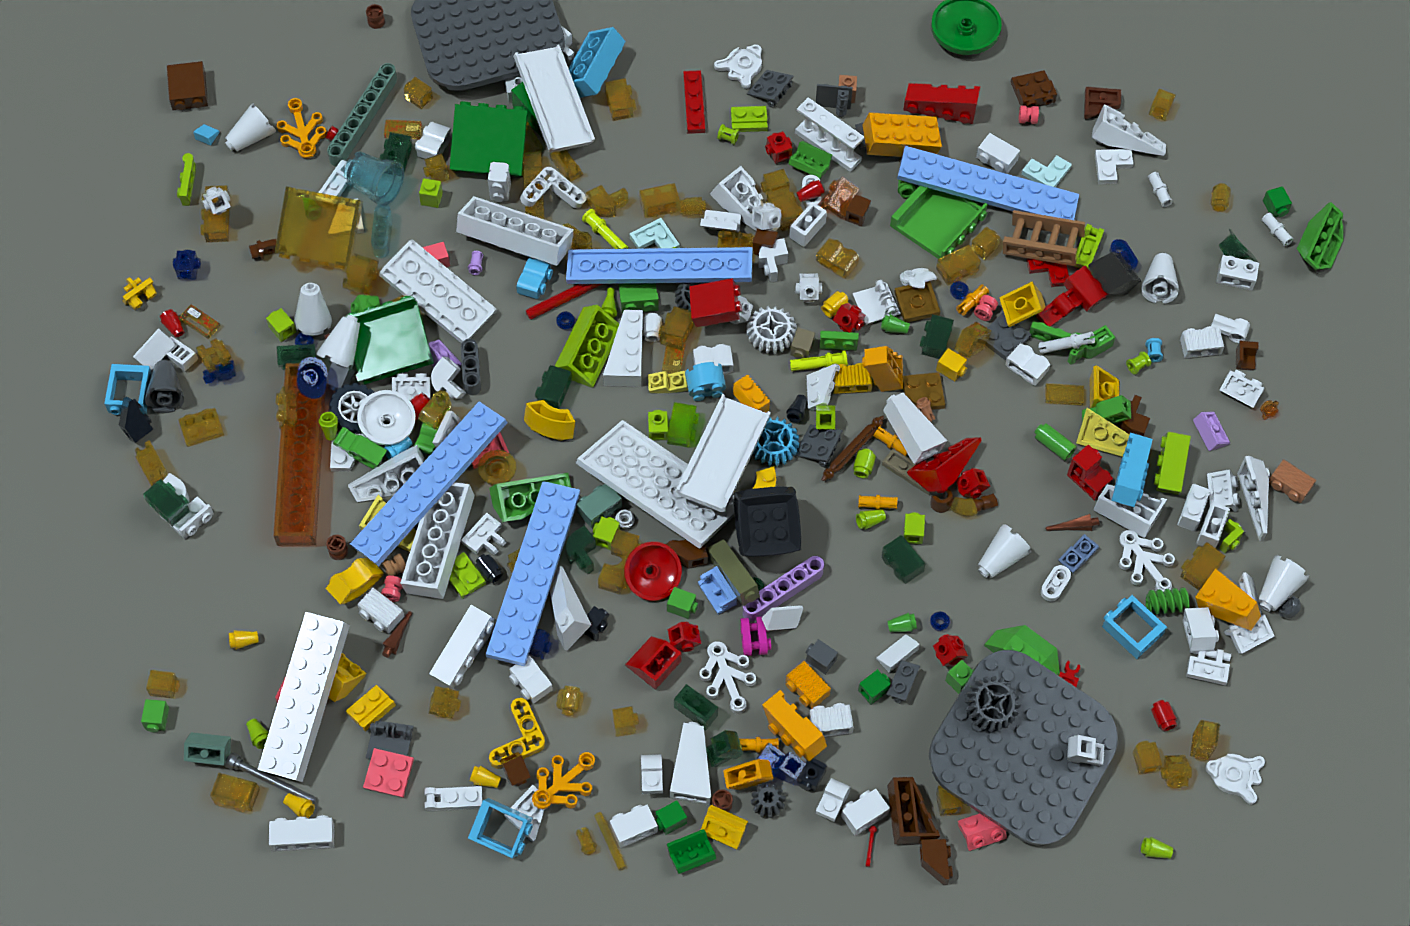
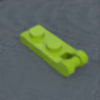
M186 153L182 157L185 165L184 171L180 173L181 187H178L177 197L180 198L182 206H190L196 172L193 155Z
M1090 224L1086 225L1085 236L1081 238L1077 248V262L1074 267L1080 269L1086 265L1090 269L1105 229H1097Z

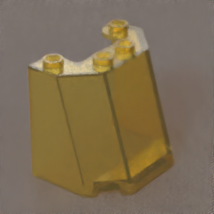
M286 186L275 253H279V257L290 259V256L300 257L299 261L310 262L313 259L318 260L320 265L329 266V263H333L334 268L345 269L346 266L349 267L351 265L363 201Z

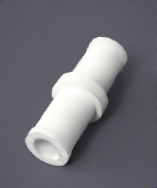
M1158 172L1151 173L1148 179L1154 188L1153 193L1158 196L1162 207L1171 205L1173 201L1167 192L1166 184L1162 182Z
M1271 213L1264 215L1262 222L1271 230V234L1276 236L1284 246L1291 244L1293 237L1284 229V225L1279 223Z

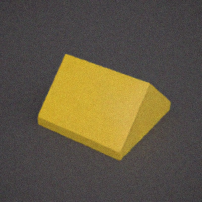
M1093 366L1089 379L1090 408L1096 407L1098 402L1119 396V379L1099 366Z

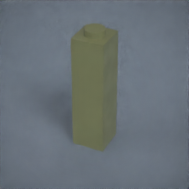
M724 539L707 548L710 561L715 567H718L743 606L760 597L757 584Z

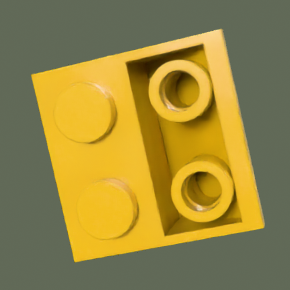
M341 653L329 693V698L334 702L345 698L366 675L359 665L350 661L343 653Z

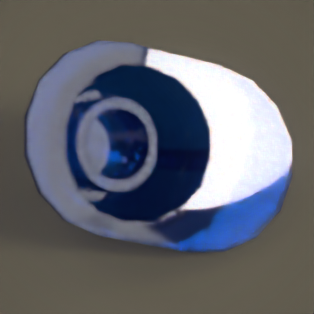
M308 357L301 361L298 368L297 387L304 396L311 399L320 398L326 390L328 375L326 365L322 360L316 357Z

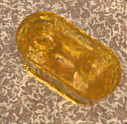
M217 338L209 341L211 347L205 349L203 344L196 347L197 353L209 373L216 370L215 364L220 362L224 367L230 364L229 360L232 359L223 341H218Z

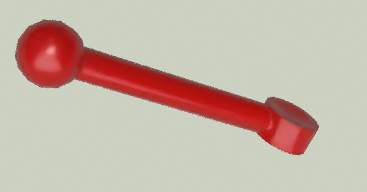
M874 825L869 827L870 838L866 867H870L874 833L877 831Z

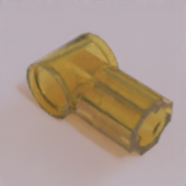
M569 223L562 225L574 229L572 246L576 250L593 249L592 237L588 232H581Z

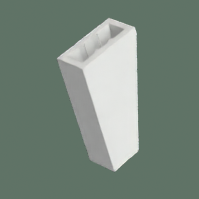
M904 393L890 396L886 401L887 405L883 411L912 462L916 464L940 453L947 442L945 437Z
M696 722L683 723L670 788V798L710 805L711 790L704 726H700Z

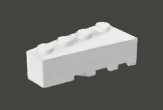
M624 310L603 373V386L641 387L643 310Z
M470 605L429 674L453 689L456 685L458 686L463 679V674L471 666L473 660L493 633L496 620L487 613Z

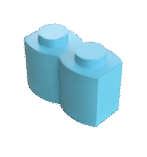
M529 257L517 282V293L539 299L540 295L545 293V283L552 277L553 269H551V264Z

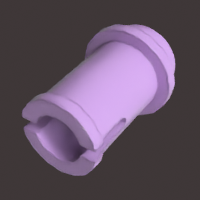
M480 251L472 252L471 263L468 265L469 273L472 275H479L482 272L481 264L484 255Z

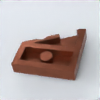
M1086 87L1084 119L1099 115L1104 104L1115 110L1119 109L1121 105V89Z

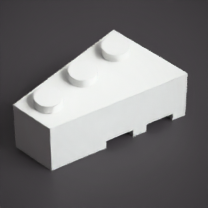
M1107 484L1098 497L1094 511L1145 538L1160 515L1167 499L1161 498L1159 500L1143 493L1141 500L1136 501L1135 507L1111 501L1115 486Z

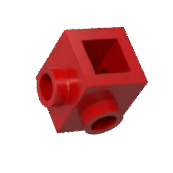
M783 131L773 133L767 137L765 150L768 155H771L776 164L791 158L792 142Z
M846 303L840 306L833 321L840 325L841 330L851 333L862 328L866 315L862 313L861 308Z
M971 468L966 470L956 479L958 491L963 497L978 498L982 495L983 491L991 487L984 470Z
M680 622L667 629L670 644L676 649L690 652L694 650V647L701 644L698 625Z
M943 635L933 645L936 657L943 666H955L961 660L968 657L964 643L958 636Z

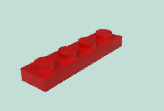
M701 70L683 71L687 134L705 133Z

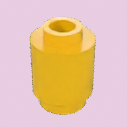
M836 291L823 302L821 309L827 317L831 318L836 315L841 305L848 303L849 299L845 293Z

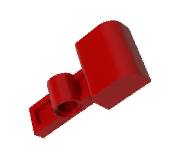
M1085 265L1069 276L1063 283L1068 291L1056 297L1042 312L1037 313L1035 316L1040 322L1051 327L1080 305L1086 312L1105 299L1109 292Z

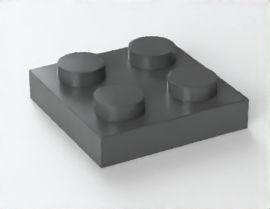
M1002 313L979 336L978 340L1006 361L1007 357L1020 343L1024 345L1031 338V334L1019 324L1009 327L1005 314Z

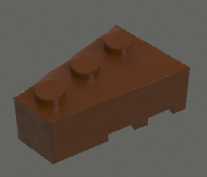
M893 777L887 788L894 844H920L921 840L938 839L940 834L934 827L930 812H927L923 803L924 799L914 778Z

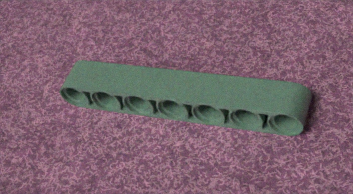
M385 63L379 68L328 146V156L333 166L337 167L341 160H347L395 86L397 75L393 64Z

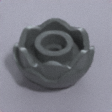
M1295 596L1288 598L1278 608L1279 615L1285 618L1294 617L1300 611L1301 603L1299 598Z

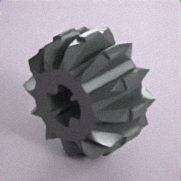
M766 782L764 783V788L758 785L757 792H752L753 799L751 800V805L755 806L754 812L761 810V817L768 813V818H772V812L778 816L780 814L779 809H784L785 806L782 803L786 799L785 796L781 795L783 790H776L775 783L772 787H768ZM765 798H768V800L770 798L772 799V802L768 803L767 801L766 803L764 800Z

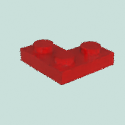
M1026 258L1029 274L1048 272L1051 287L1064 286L1063 283L1069 277L1066 265Z

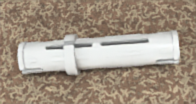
M1088 332L1080 335L1075 333L1071 334L1070 337L1040 342L1039 348H1046L1039 351L1041 354L1071 347L1076 349L1081 345L1095 343V338H1087L1094 336V333Z

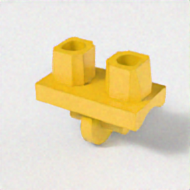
M130 277L127 278L128 285L123 289L128 293L122 296V301L125 305L129 304L130 307L136 310L143 305L138 296L144 294L148 300L155 297L157 292L153 287L152 279L149 277L142 282L139 277L134 281Z

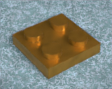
M930 281L925 282V288H915L907 285L894 289L903 321L911 322L940 315V309Z
M939 372L903 376L904 394L915 406L918 399L927 397L931 401L930 407L932 410L945 409Z

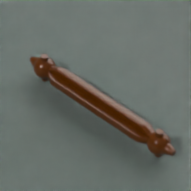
M883 415L875 417L872 420V424L867 425L830 464V468L824 470L822 481L832 479L834 473L839 472L874 435L876 429L879 426L882 427Z

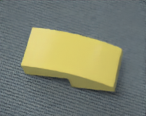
M666 371L648 374L649 392L675 393L688 391L685 371L668 374Z

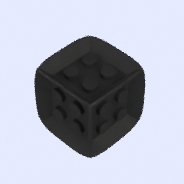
M777 486L734 492L735 526L741 556H769L801 550L800 514L794 487Z

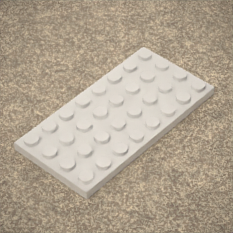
M623 420L577 458L576 464L699 549L735 516L734 495L724 512L681 497L676 492V489L688 464Z

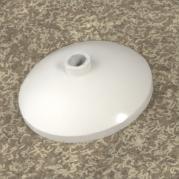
M391 390L377 391L369 395L361 403L357 416L358 425L363 435L376 444H397L406 439L412 432L415 425V410L411 402L404 395ZM388 420L390 423L386 425L383 421Z

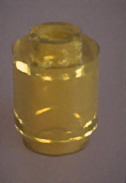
M1217 184L1212 189L1211 205L1215 211H1225L1229 206L1231 189L1226 184Z
M690 197L680 200L681 215H703V211H706V200H702V197Z

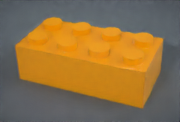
M869 112L862 125L867 155L902 157L905 146L938 154L942 147L937 117Z

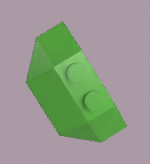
M1329 202L1308 222L1297 247L1303 259L1315 270L1331 268L1343 242V213L1332 202Z
M1026 625L996 630L984 644L993 653L1001 650H1014L1024 653L1058 676L1060 674L1057 648Z

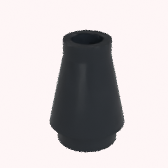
M797 395L786 411L787 419L793 423H799L804 419L807 398L804 395Z

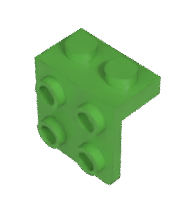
M619 283L622 314L624 310H643V312L659 310L656 283Z

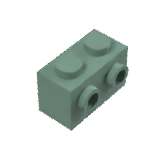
M599 485L593 490V493L582 497L578 501L577 513L592 529L596 522L599 523L601 517L607 518L622 507V498L608 485Z
M191 732L184 742V761L224 766L231 753V737Z

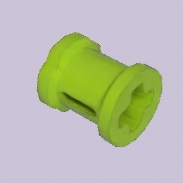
M722 124L719 128L717 139H724L735 145L740 130H734Z
M1141 351L1137 357L1126 361L1127 368L1134 375L1145 366L1149 367L1152 364L1149 355L1144 351Z

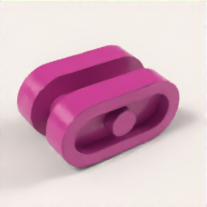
M756 617V623H749V618H740L743 655L752 656V650L759 649V655H768V650H771V639H767L766 632L769 631L766 630L762 617ZM750 631H757L758 641L751 642Z

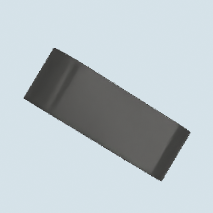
M466 339L461 343L463 384L467 394L477 395L481 391L478 345L475 340Z

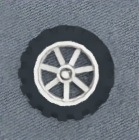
M358 383L346 384L343 388H338L336 393L332 395L329 412L337 416L338 430L345 427L354 434H363L359 428L358 421H353V418L358 416L359 407L364 399L374 393L371 388L368 389L366 385H358ZM348 398H351V403H352V404L350 405L349 403L345 402L344 400H346V399H348ZM354 398H359L361 401L359 403L355 402ZM341 405L349 409L341 412ZM349 414L351 416L350 420L344 415Z

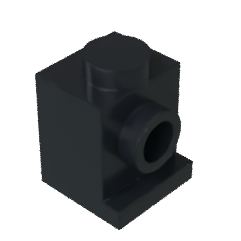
M594 606L587 614L591 626L584 634L597 642L599 639L598 633H602L608 625L607 618L609 613L603 608L598 609Z
M815 758L810 761L807 760L797 778L799 786L804 790L815 792L826 773L827 764ZM808 772H811V773H813V774H815V775H814V776H810V775H808Z

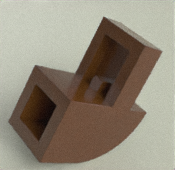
M1134 395L1133 400L1130 401L1131 419L1118 422V427L1129 435L1134 433L1144 436L1150 418L1136 413L1142 398Z

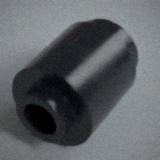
M483 554L476 559L475 568L486 581H490L492 584L503 576L502 568L490 554Z

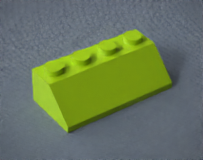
M598 305L583 307L554 369L566 379L594 387L612 349L619 323Z

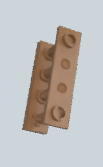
M1013 210L1012 225L1016 227L1012 237H1004L1003 254L1070 266L1076 265L1077 248H1074L1077 236H1085V222ZM1023 227L1033 229L1030 240L1019 239ZM1041 230L1051 232L1048 243L1037 242ZM1059 233L1070 235L1066 247L1055 245Z

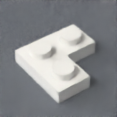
M1129 149L1095 151L1098 184H1116V169L1133 167L1132 151Z

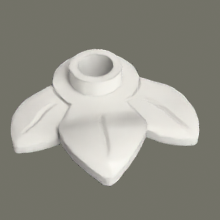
M916 268L912 271L906 270L901 273L900 280L905 286L925 288V282L937 280V276L926 268Z

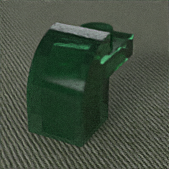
M585 525L569 536L566 543V551L569 563L576 562L579 569H584L588 575L594 571V563L587 553L596 548V540Z
M725 730L710 738L712 745L706 747L711 767H717L730 759H737L743 754L736 731Z

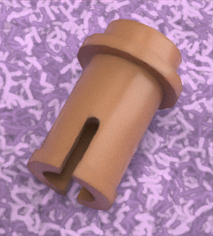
M927 397L918 399L916 407L920 409L930 422L933 421L935 415L930 407L931 401Z

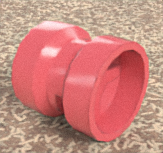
M1020 105L1019 123L1025 124L1030 122L1031 124H1037L1039 107L1032 106L1028 108L1027 106Z
M983 295L979 301L980 304L974 310V314L983 321H989L993 315L992 312L998 306V302L989 295Z
M390 575L385 578V588L382 589L381 594L392 602L400 600V590L403 589L400 584L401 578Z

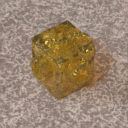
M435 686L430 700L429 714L452 719L455 711L458 712L460 709L459 691Z
M1185 755L1165 756L1164 767H1161V777L1165 780L1168 787L1181 788L1182 786H1188L1189 778H1192V769Z

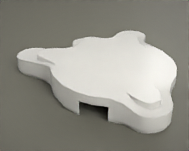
M752 45L746 49L739 50L738 47L727 58L717 60L714 63V68L717 71H730L728 73L730 80L739 81L745 89L750 88L752 78L762 68V48L759 45Z
M1227 754L1217 760L1209 761L1206 764V772L1212 777L1215 785L1220 790L1228 794L1238 795L1247 804L1252 805L1257 801V795L1251 785H1259L1262 779L1259 770L1264 766L1265 760L1261 756L1248 759L1236 754Z

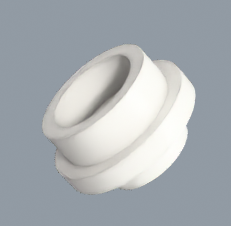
M621 510L615 517L622 529L630 528L635 521L633 513L628 510ZM623 518H627V519H628L627 522H622L621 520H622Z

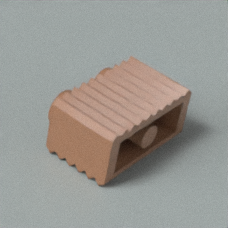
M1284 459L1269 480V484L1275 490L1282 491L1292 501H1298L1299 503H1302L1316 482V479Z

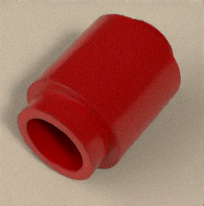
M423 392L416 394L410 400L415 410V420H418L432 404L430 398Z
M1164 700L1155 702L1151 712L1158 727L1163 732L1177 726V718L1170 703L1164 702Z

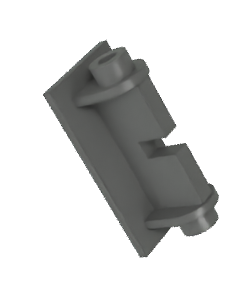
M901 660L887 693L888 696L894 697V702L900 704L902 701H906L920 669L919 665Z

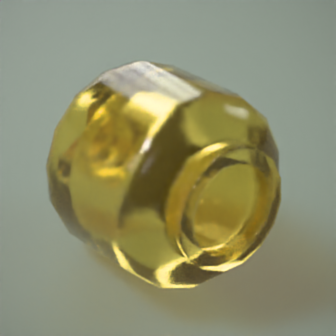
M564 686V688L558 691L556 707L562 710L561 714L573 716L574 712L581 711L584 694L580 692L578 687Z

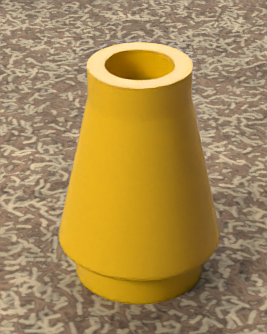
M233 630V632L228 633L230 649L235 648L237 650L258 643L257 631Z
M480 765V767L474 766L469 781L473 782V785L497 788L501 777Z
M288 793L283 800V803L298 817L309 818L314 812L315 805L309 799Z

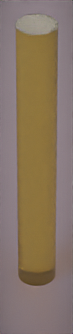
M598 812L594 817L618 870H623L626 868L623 858L602 812Z

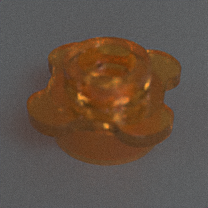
M1268 400L1262 404L1260 411L1263 413L1262 418L1264 420L1268 417H1274L1278 413L1277 406L1279 402Z

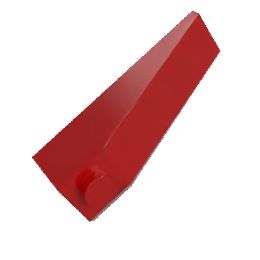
M981 437L965 438L948 447L949 451L933 455V460L927 463L924 460L909 469L907 474L928 492L937 491V493H943L956 481L982 439Z

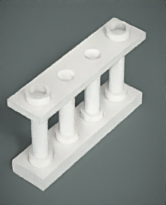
M807 98L797 108V111L805 116V120L795 129V134L812 146L832 154V160L849 172L862 161V157L854 152V149L864 139L863 135L810 98Z

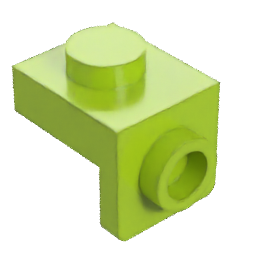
M1231 519L1226 522L1223 528L1229 534L1222 541L1219 548L1224 553L1229 549L1233 551L1240 544L1239 540L1244 533L1242 527Z

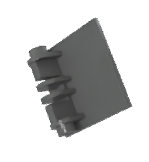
M766 70L748 91L747 95L767 99L768 106H776L788 89L792 87L794 76Z
M817 84L816 103L821 107L836 108V114L839 117H844L847 109L851 108L853 87Z
M810 424L795 456L819 460V465L825 467L830 463V456L834 455V451L837 449L836 446L841 441L843 430L816 429V425Z
M385 721L371 723V736L366 759H371L374 748L408 756L414 726Z

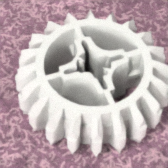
M767 306L766 310L760 308L759 312L755 311L753 316H750L747 323V336L749 337V342L753 343L754 348L759 347L760 352L765 349L767 354L770 351L776 354L777 350L783 352L784 347L789 349L790 343L793 342L797 325L794 323V317H790L789 312L784 313L783 308L777 310L776 306L774 309H770Z

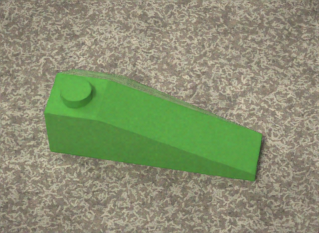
M563 473L495 484L489 488L493 508L502 522L521 520L532 514L543 481L571 487L569 474Z

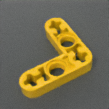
M516 698L511 703L513 717L523 737L495 748L490 752V764L496 769L502 768V765L495 760V756L499 755L502 757L501 759L507 757L506 750L511 755L513 754L511 752L512 748L520 746L523 749L521 753L522 758L525 759L539 753L545 747L544 736L529 703L524 698ZM518 704L524 706L523 711L525 715L523 717L521 716L520 710L517 709ZM525 721H531L534 725L531 729L526 730L522 727V724ZM536 739L539 741V746L532 744V740ZM525 742H527V746L529 747L528 751H526V746L524 744Z

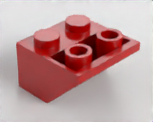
M651 636L625 666L656 690L681 663L682 653L666 640Z

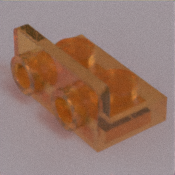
M841 177L830 184L828 188L830 191L823 197L821 208L830 210L842 219L846 216V210L853 196L858 193L859 188L844 177Z

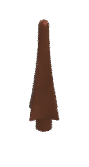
M1090 514L1067 522L1047 526L1046 531H1092V526L1099 525V518H1091Z
M411 611L406 614L397 628L383 642L384 651L382 655L389 658L391 653L396 655L402 635L412 615Z

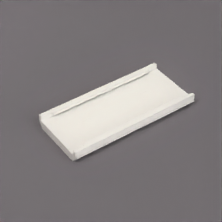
M560 45L554 48L522 54L515 53L513 57L549 152L572 149L593 143L595 137Z
M413 239L379 273L381 278L403 296H413L418 301L419 309L460 343L466 339H471L490 317L497 312V309Z
M722 394L679 482L676 492L681 497L717 511H726L771 412H762L728 399Z

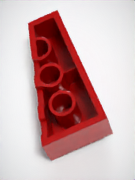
M909 83L903 111L973 124L981 86H974V89H966V86L958 85V88H948V85L933 87L931 84Z

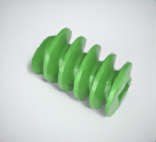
M1181 587L1179 591L1177 588H1173L1172 591L1165 589L1164 592L1158 589L1156 593L1154 590H1150L1146 594V608L1151 613L1152 609H1154L1156 615L1159 614L1160 609L1166 614L1168 608H1170L1171 613L1175 612V607H1178L1180 613H1182L1183 607L1189 608V596L1184 587Z

